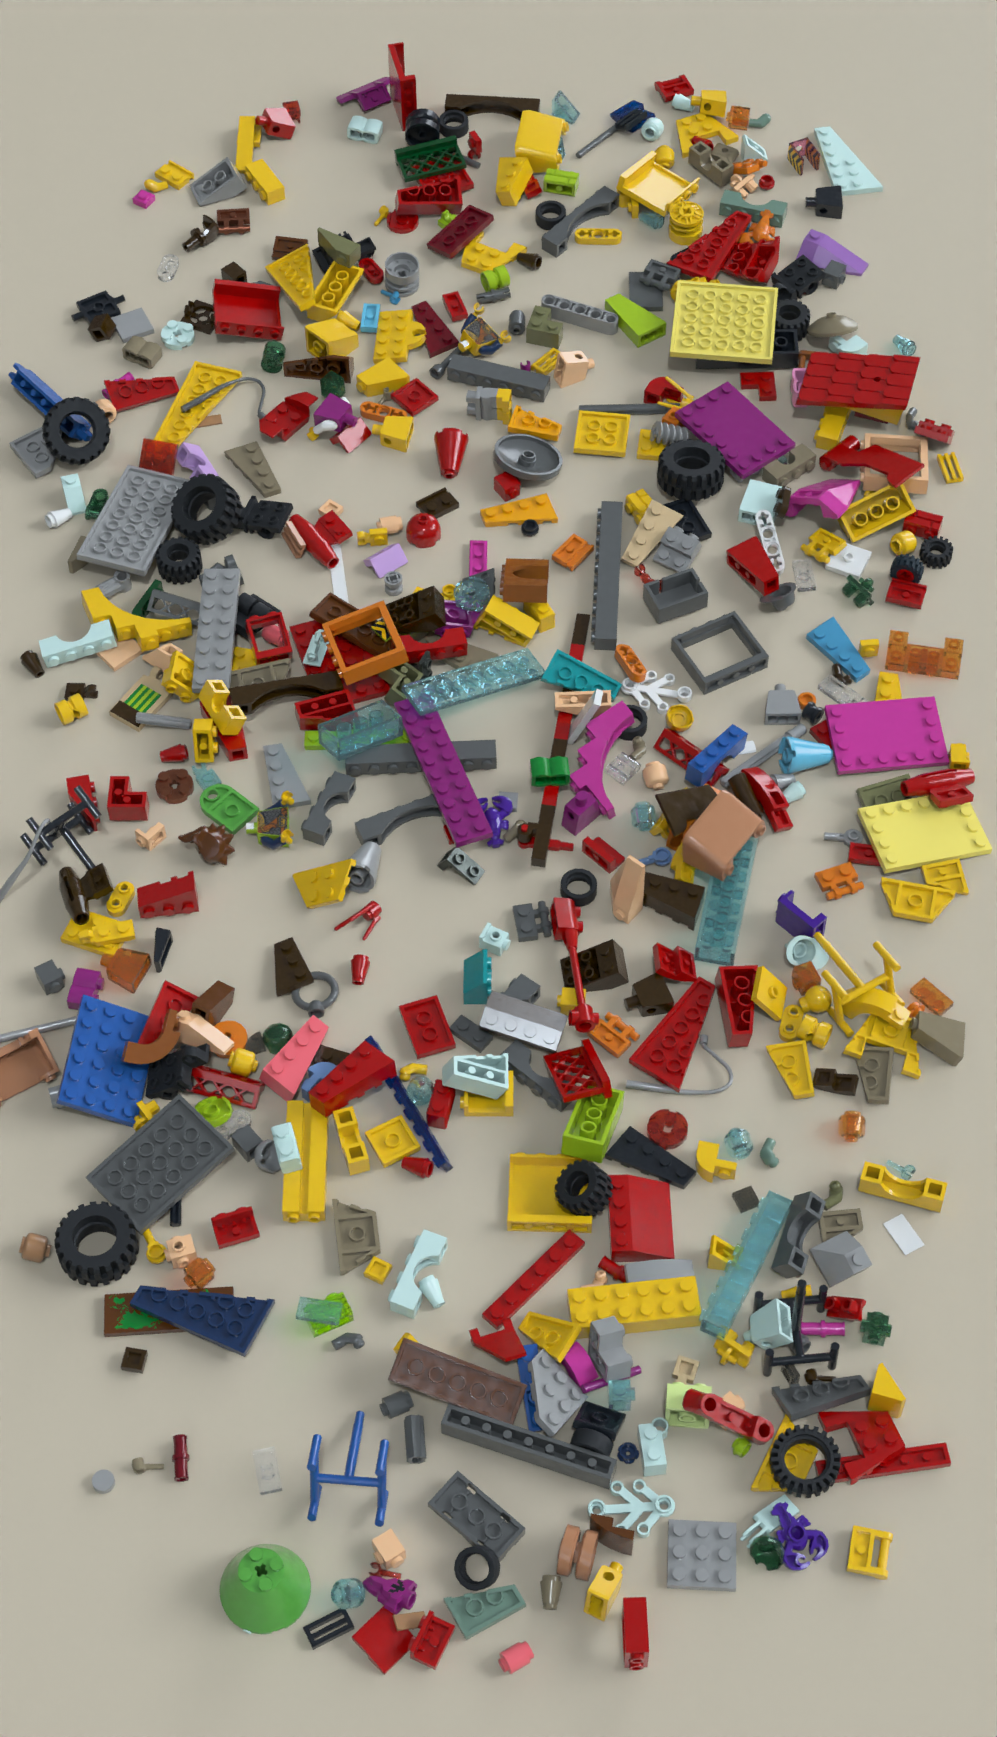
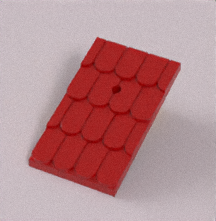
M826 352L811 353L795 405L844 407L897 425L903 410L907 408L921 357L895 354L893 356L878 354L861 355L839 352V354Z

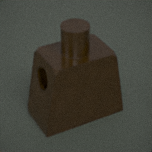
M654 973L632 985V996L625 998L624 1004L627 1010L637 1007L641 1016L647 1017L667 1014L674 1006V1000L663 976Z

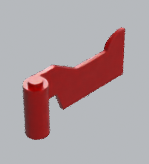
M853 435L846 437L819 458L820 467L826 471H831L838 465L843 467L865 466L887 475V481L893 488H897L925 467L921 462L876 444L858 451L860 449V442Z

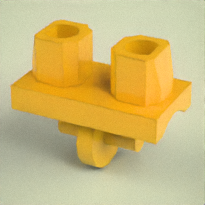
M142 1100L136 1103L140 1109L139 1115L134 1117L136 1122L133 1125V1129L136 1132L154 1117L153 1115L160 1111L155 1100L146 1104Z
M731 1328L724 1333L720 1331L716 1336L717 1339L713 1346L717 1349V1353L722 1356L720 1363L726 1365L729 1361L734 1365L737 1363L746 1369L755 1345L749 1341H745L742 1345L737 1343L738 1335Z

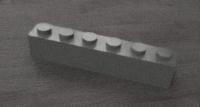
M453 354L447 366V380L477 387L483 386V388L511 389L512 395L544 402L550 390V376L467 356Z

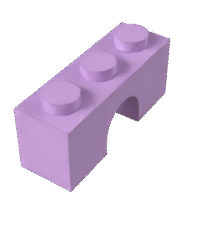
M185 442L181 444L174 456L182 467L193 471L189 478L193 476L198 477L199 474L219 476L199 445Z

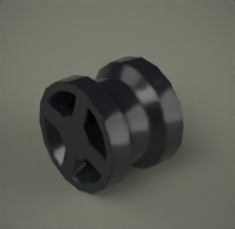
M810 701L803 709L801 716L804 719H809L815 725L821 720L824 709L817 707L814 702Z

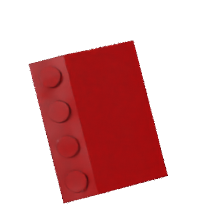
M628 1174L608 1175L612 1180L610 1183L613 1184V1189L610 1190L613 1193L612 1197L608 1198V1201H610L608 1204L611 1260L613 1262H640L675 1259L669 1183Z

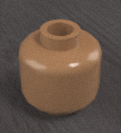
M28 1233L26 1237L23 1236L19 1253H22L24 1260L41 1263L44 1257H49L52 1245L48 1244L46 1236Z

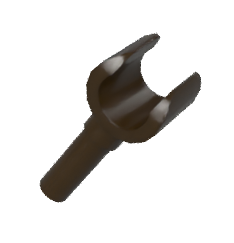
M814 1368L806 1370V1374H804L805 1380L809 1385H812V1381L832 1382V1379L836 1378L835 1376L817 1375Z

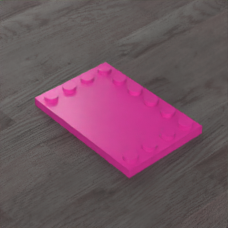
M935 696L825 705L824 711L838 775L947 766L949 764Z

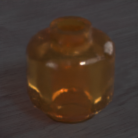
M845 1111L839 1117L838 1133L841 1137L845 1138V1141L858 1142L859 1138L865 1136L866 1119L861 1115V1112Z
M197 1257L184 1267L185 1277L183 1280L190 1288L194 1286L197 1289H202L214 1279V1271L216 1270L207 1258Z

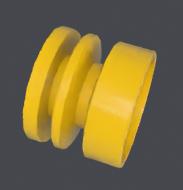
M682 201L672 206L669 217V237L674 243L689 246L702 237L704 211L700 205L691 201Z

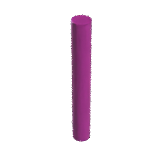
M639 1365L631 1368L630 1377L642 1373ZM630 1377L608 1383L605 1382L604 1378L581 1385V1390L585 1394Z

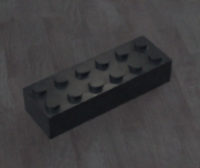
M775 329L772 365L695 359L696 369L797 368L799 358L797 329Z

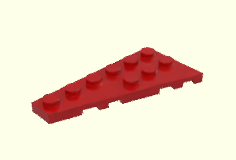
M699 976L629 1058V1063L679 1093L716 986Z

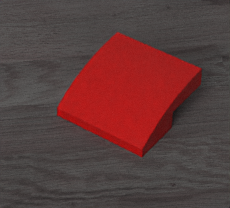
M658 942L652 947L655 972L657 974L683 982H695L697 980L693 953L680 946L671 950Z
M383 1606L352 1636V1640L385 1675L410 1651L408 1645L413 1635L409 1630L397 1631L392 1617L394 1614Z

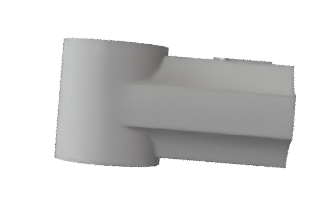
M117 570L114 573V577L100 583L95 588L99 587L106 598L118 592L126 593L132 588L130 573Z

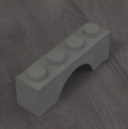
M334 771L333 775L328 777L325 789L319 793L316 805L311 807L308 819L304 820L301 825L303 839L325 846L332 833L331 820L326 816V813L337 804L349 803L356 791V779L354 777Z
M517 1039L500 1054L508 1053V1071H513V1075L520 1084H525L536 1096H541L551 1108H556L562 1112L572 1102H563L552 1078L542 1077L532 1070L530 1066L531 1050ZM564 1080L562 1083L568 1084L570 1081ZM568 1091V1092L566 1093V1095H567V1094H571V1093H575V1092H573V1091Z
M812 1191L794 1196L771 1267L786 1279L804 1274L809 1256L803 1252V1241L810 1228L821 1219L826 1201Z

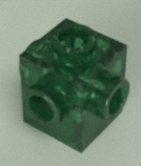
M330 371L320 379L321 395L325 398L330 393L339 398L346 393L344 378L337 373Z
M876 1311L867 1312L866 1319H862L860 1325V1332H863L862 1342L884 1346L886 1337L890 1338L892 1325L888 1324L889 1316Z

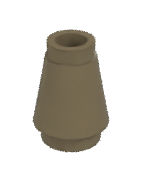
M542 1576L540 1586L544 1610H557L563 1584L560 1576Z

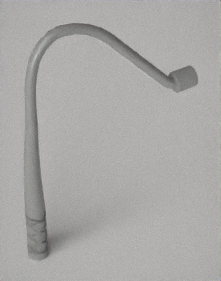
M46 818L41 823L27 855L0 889V903L28 863L43 827L46 823H50L49 818Z
M702 1034L700 1035L699 1043L729 1073V1081L725 1086L714 1090L680 1089L678 1093L668 1086L627 1080L626 1088L682 1095L715 1094L726 1090L732 1085L733 1073L729 1065L706 1046L708 1044V1035Z

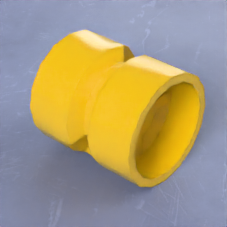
M79 693L68 697V701L63 699L54 703L56 713L63 725L73 722L75 717L80 719L88 715L85 702Z
M806 1014L800 1024L796 1037L800 1040H806V1042L812 1041V1045L824 1049L831 1036L833 1025L824 1021L819 1023L817 1018Z

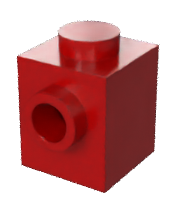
M506 471L494 477V490L505 502L520 495L521 483L517 477Z

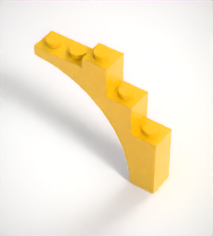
M99 587L81 591L82 605L90 624L109 619L117 641L136 638L141 652L157 649L161 642L192 635L190 617L168 620L144 618L130 614L113 605L103 595Z

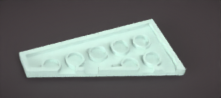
M830 126L814 128V135L831 185L841 186L842 196L883 191L881 183Z

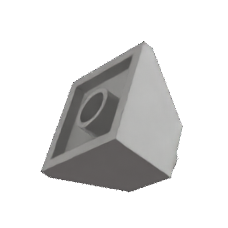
M847 1231L809 1249L829 1288L866 1270L872 1265L863 1246Z

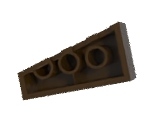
M645 872L643 906H649L655 909L656 913L660 915L665 914L671 917L672 921L678 924L681 922L687 925L688 929L694 931L704 902L705 887Z

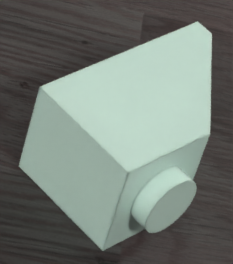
M78 473L62 476L63 492L67 507L71 510L72 516L87 513Z

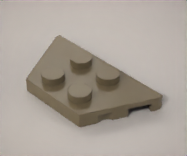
M286 658L232 671L230 688L286 679L291 663L290 659Z
M332 1199L341 1276L372 1259L373 1256L380 1254V1242L375 1211L361 1209L353 1204L349 1206L339 1203L338 1199Z

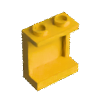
M508 1071L509 1089L497 1100L464 1091V1096H460V1109H464V1116H513V1071Z

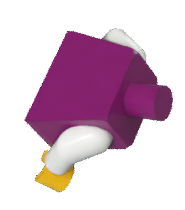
M330 393L314 412L315 426L310 427L309 433L306 435L311 441H314L323 431L341 432L346 425L354 427L357 424L358 418L353 416L352 406L347 398H339Z

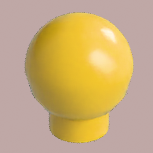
M816 985L808 989L805 996L798 1000L804 1014L810 1011L822 1013L831 1006L832 995L827 988Z

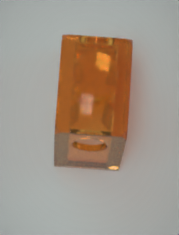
M119 948L113 957L104 954L100 961V965L107 967L108 979L133 994L152 965L148 953Z

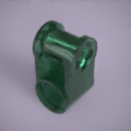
M96 489L93 492L85 510L86 520H96L109 499L108 492L105 489Z

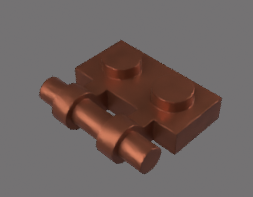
M249 208L217 210V225L224 226L218 227V234L224 233L229 235L239 232V234L250 232V225H244L250 224Z

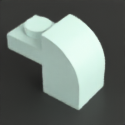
M857 335L847 341L841 336H834L829 338L828 348L836 354L843 352L867 355L868 343Z

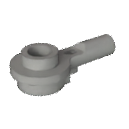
M856 829L847 830L845 834L825 832L824 840L844 842V845L850 847V842L862 843L863 835Z

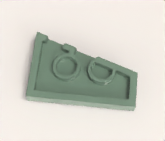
M515 1584L488 1589L485 1592L475 1594L467 1593L464 1596L455 1598H443L465 1640L526 1607V1603Z

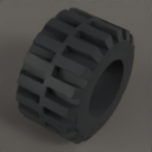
M795 299L779 300L776 309L775 329H797L798 341H801L808 334L810 310L801 301L797 302Z
M187 537L170 538L171 540H165L164 544H160L159 549L156 550L157 567L163 580L166 579L168 583L173 582L176 585L177 583H180V585L185 582L190 583L192 579L198 578L197 575L201 574V569L203 568L198 544H195L194 540H189Z
M576 1160L573 1165L571 1163L568 1164L567 1169H563L561 1176L557 1177L556 1181H558V1184H555L557 1201L576 1216L592 1215L594 1217L598 1211L602 1212L604 1210L605 1204L608 1205L610 1202L608 1198L612 1197L613 1194L610 1191L613 1189V1184L610 1183L612 1180L606 1172L591 1161L582 1160L580 1162ZM589 1183L587 1189L579 1195L582 1187Z

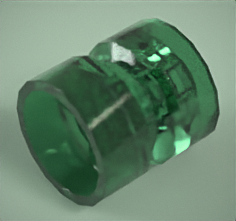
M269 341L265 344L261 367L266 372L275 374L282 370L286 348L282 343Z

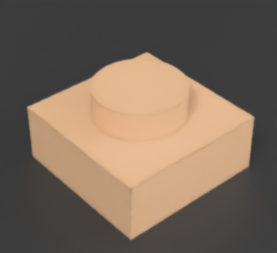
M331 499L318 509L321 516L331 510L338 516L343 512V506Z

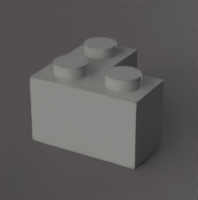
M615 1316L590 1323L588 1355L606 1383L630 1377L631 1367L633 1366L632 1357L630 1354H627L622 1344L623 1336H625L624 1326L618 1322Z

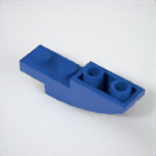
M537 1344L523 1345L527 1356L518 1358L517 1364L519 1380L527 1385L523 1396L528 1430L533 1432L543 1431L535 1422L534 1412H536L535 1401H532L530 1387L532 1375L531 1372H528V1363L537 1355L538 1347Z

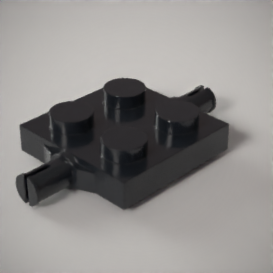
M105 290L77 301L76 305L80 312L71 315L72 320L75 322L83 318L90 325L93 318L97 315L108 313L111 318L121 315L117 304L125 302V297L122 294L113 298Z

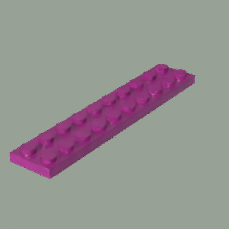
M427 693L395 702L394 709L456 848L493 837L492 829L430 694Z

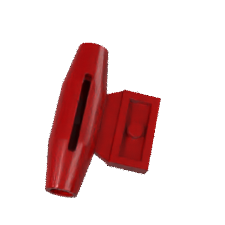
M331 510L318 518L315 525L299 514H295L289 519V521L293 522L304 540L307 551L327 568H334L338 564L339 559L331 545H339L353 536L352 531L339 516Z
M945 769L923 773L902 781L900 789L903 796L930 795V799L939 808L958 804L962 805L973 802L974 795L965 786L974 783L975 774L972 769Z

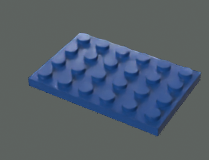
M83 994L56 1103L133 1127L136 1122L134 1117L139 1115L140 1110L136 1103L142 1100L150 1063L129 1064L121 1062L126 1041L138 1042L148 1015Z

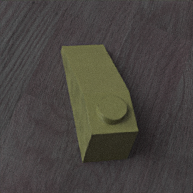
M319 227L317 229L318 243L336 263L350 269L361 258L360 244Z

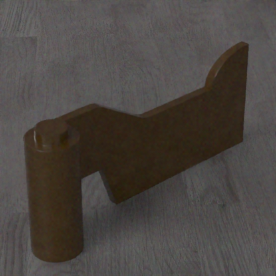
M739 773L731 777L728 783L734 796L762 819L764 815L763 809L745 773ZM710 785L656 794L655 798L675 837L685 831L687 821L696 820L700 817L717 794Z

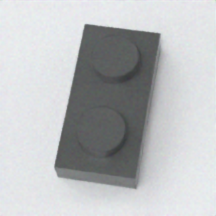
M462 1014L449 1027L454 1036L479 1053L493 1040V1035L479 1029L477 1024Z

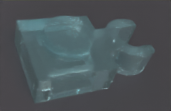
M201 763V769H196L194 765L192 766L196 781L203 791L209 786L222 784L212 768L207 770L206 763Z

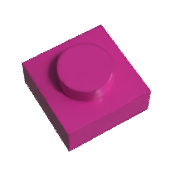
M141 189L132 199L133 204L147 209L155 201V195Z

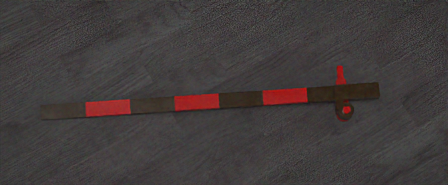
M577 613L569 655L582 662L590 615ZM563 688V691H562V692H576V691L570 690V689H567V688ZM562 711L558 713L550 758L555 756L565 757L573 716L571 713ZM545 786L538 823H523L517 828L518 846L523 849L533 848L531 866L546 867L549 850L573 851L574 849L573 843L551 839L560 786Z

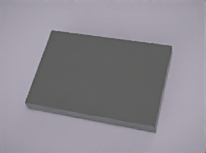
M629 272V300L647 311H663V291L658 290L657 287L652 285L649 287L640 282L639 278L641 275L647 277L644 272Z

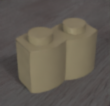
M132 336L122 348L123 358L152 369L162 357V348L157 343L147 342L142 337Z

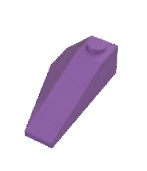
M813 229L804 238L797 258L801 255L806 256L818 268L823 269L828 266L831 260L847 265L846 274L862 276L869 266L867 262L828 235Z

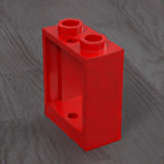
M273 611L264 616L254 615L246 619L245 627L256 665L286 658L292 659L293 651L282 612L277 613ZM278 624L284 646L258 652L252 629Z
M625 1597L622 1604L624 1668L638 1671L642 1670L643 1667H648L646 1597Z

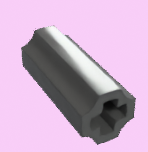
M408 1415L404 1420L406 1459L410 1464H420L425 1462L426 1459L424 1419L421 1415Z

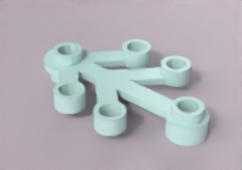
M637 1479L633 1482V1492L637 1495L643 1494L651 1502L640 1501L624 1487L622 1482L613 1481L610 1486L611 1494L622 1497L628 1504L605 1505L602 1500L594 1499L588 1504V1515L591 1517V1513L594 1514L593 1510L596 1508L601 1511L597 1515L602 1516L630 1513L621 1524L615 1526L629 1530L643 1512H652L645 1522H641L637 1526L638 1536L646 1538L650 1534L651 1527L660 1517H669L673 1514L675 1502L668 1495L658 1496L646 1486L645 1481L642 1479ZM641 1484L643 1489L638 1490L635 1486ZM619 1486L621 1487V1490L615 1491L613 1487ZM665 1504L668 1508L663 1510L660 1508V1505ZM645 1527L648 1531L642 1533L639 1529Z

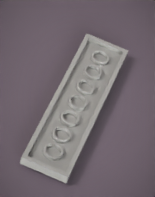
M240 568L204 569L192 681L193 693H200L206 680H222L227 689L229 690L241 577Z

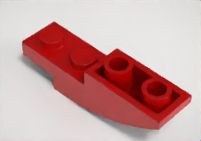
M759 767L742 769L741 773H745L759 803L762 804L774 832L790 830L793 824L786 811L789 804L774 780Z

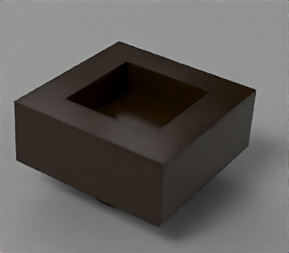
M126 1347L121 1370L143 1374L148 1356L147 1350Z

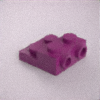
M444 600L446 626L434 630V634L442 637L445 629L463 627L466 638H470L473 623L469 602Z

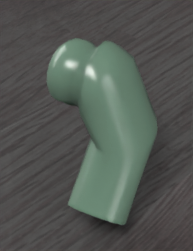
M765 113L758 119H750L749 127L763 128L771 121V116Z
M767 1138L760 1151V1157L766 1165L774 1168L779 1163V1159L775 1157L772 1151L776 1142L771 1138Z

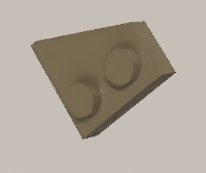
M860 1208L823 1212L819 1220L822 1243L845 1231L853 1237L863 1231Z

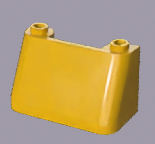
M524 110L521 115L515 142L516 157H527L534 171L533 173L546 172L547 168L559 170V166L562 163V155L558 152L561 135H566L569 131L568 122L559 117L532 110Z

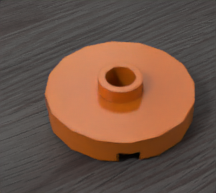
M227 1020L214 1025L215 1028L227 1037H230L234 1042V1046L225 1055L215 1053L218 1057L229 1059L231 1051H235L237 1048L246 1049L248 1035L246 1029L240 1023Z

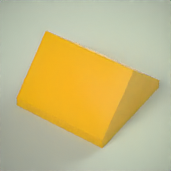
M880 1363L878 1364L867 1410L888 1411L891 1417L898 1419L902 1415L906 1398L884 1364Z

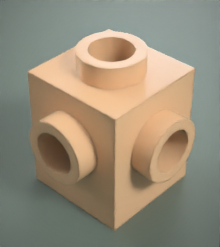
M191 1234L175 1236L166 1241L168 1249H165L164 1253L167 1262H172L173 1269L184 1268L191 1263L198 1262Z

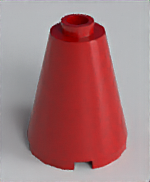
M443 428L442 432L438 433L437 431L434 435L440 472L447 479H452L458 475L469 441L468 434H463L462 430L457 428Z

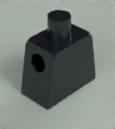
M841 186L815 189V197L805 198V207H815V215L818 217L841 219L843 210Z

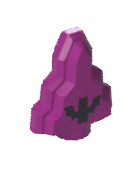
M369 1576L363 1581L362 1586L374 1597H377V1601L382 1603L384 1608L394 1615L398 1614L403 1608L410 1610L416 1601L417 1595L415 1590L417 1584L412 1580L396 1578L387 1580L379 1576Z

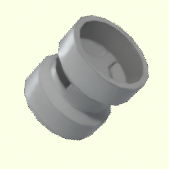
M390 571L385 574V592L389 596L400 595L403 591L402 575L397 571Z

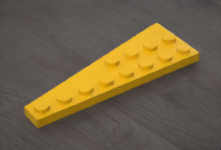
M195 361L145 455V461L162 465L237 383L223 388L186 412H182L180 408L182 405L223 383L242 378V372Z

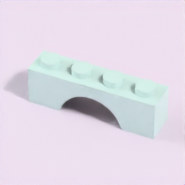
M109 619L91 624L89 632L82 639L74 642L62 641L56 635L39 640L42 658L47 668L117 647L114 631Z
M425 1229L421 1236L418 1235L413 1246L415 1249L412 1254H408L405 1261L406 1268L404 1272L400 1271L396 1281L398 1283L395 1290H391L388 1297L391 1311L412 1319L415 1318L423 1301L422 1291L414 1283L416 1275L427 1266L440 1265L448 1248L447 1237Z

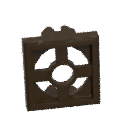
M199 300L194 302L188 301V305H185L184 316L180 322L190 323L194 330L211 335L215 329L214 314L212 313L211 317L209 316L213 312V305ZM198 309H204V310H205L204 313H200V314L194 313V312H195L196 310H198ZM202 316H205V317L208 318V319L205 320V321H200V320H199V318L202 317ZM191 317L197 319V323L192 322Z

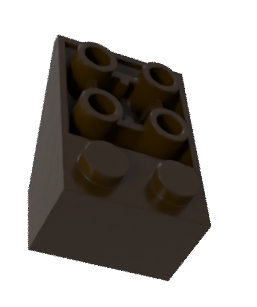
M434 585L386 604L398 633L431 632L446 626L444 597Z
M613 939L577 953L582 985L586 992L609 990L629 983L623 949ZM570 956L560 959L564 987L575 988Z

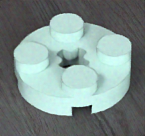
M170 320L161 331V340L171 350H182V347L186 345L189 347L195 340L193 326L190 323Z

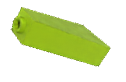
M621 294L605 299V310L618 315V327L637 348L666 335V322Z

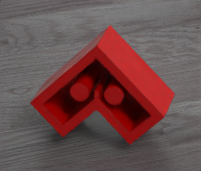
M110 776L107 801L109 820L148 821L149 801L147 792H132L129 776Z

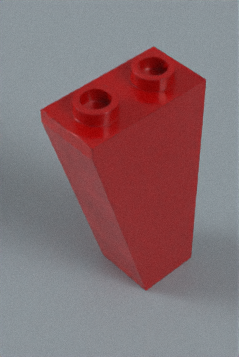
M757 536L726 550L727 564L763 596L779 589V575Z
M229 696L226 701L227 706H230ZM199 701L202 717L204 719L211 718L202 702ZM217 727V737L215 738L228 760L231 762L248 759L243 727L238 735H222Z

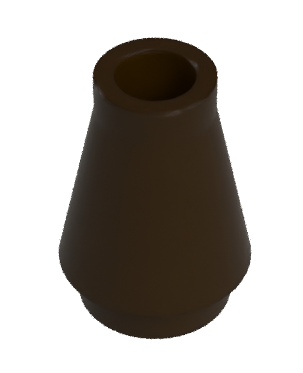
M519 252L517 262L535 270L540 268L542 257L537 253Z
M29 650L21 655V664L36 678L41 677L45 673L37 653Z

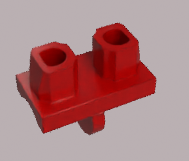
M827 1296L824 1308L828 1310L826 1316L832 1319L861 1322L862 1310L866 1305V1300Z

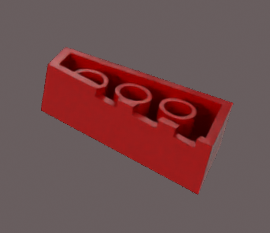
M758 965L719 966L715 984L728 1047H748L753 1033L755 1004L751 997Z

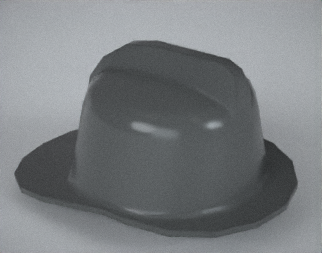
M792 582L780 584L778 590L761 597L760 602L772 603L777 610L783 611L795 601L794 591L796 584Z

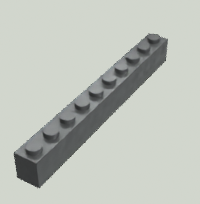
M602 501L601 508H598L597 519H601V521H597V532H600V535H596V545L599 548H596L595 559H599V562H595V573H598V576L594 575V586H597V589L593 591V600H597V603H593L592 614H596V617H592V628H595V631H591V642H595L594 650L615 651L617 644L623 502Z

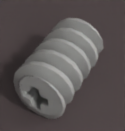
M656 421L651 429L650 440L652 442L656 438V443H660L662 439L663 445H666L667 441L668 445L673 442L677 443L678 440L687 441L689 438L688 429Z

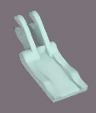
M785 1494L753 1516L756 1523L742 1534L743 1536L740 1540L744 1541L749 1538L759 1527L762 1530L749 1541L748 1548L753 1547L766 1534L770 1535L780 1526L779 1517L771 1515L772 1507L777 1503H788L787 1511L793 1517L800 1513V1510Z

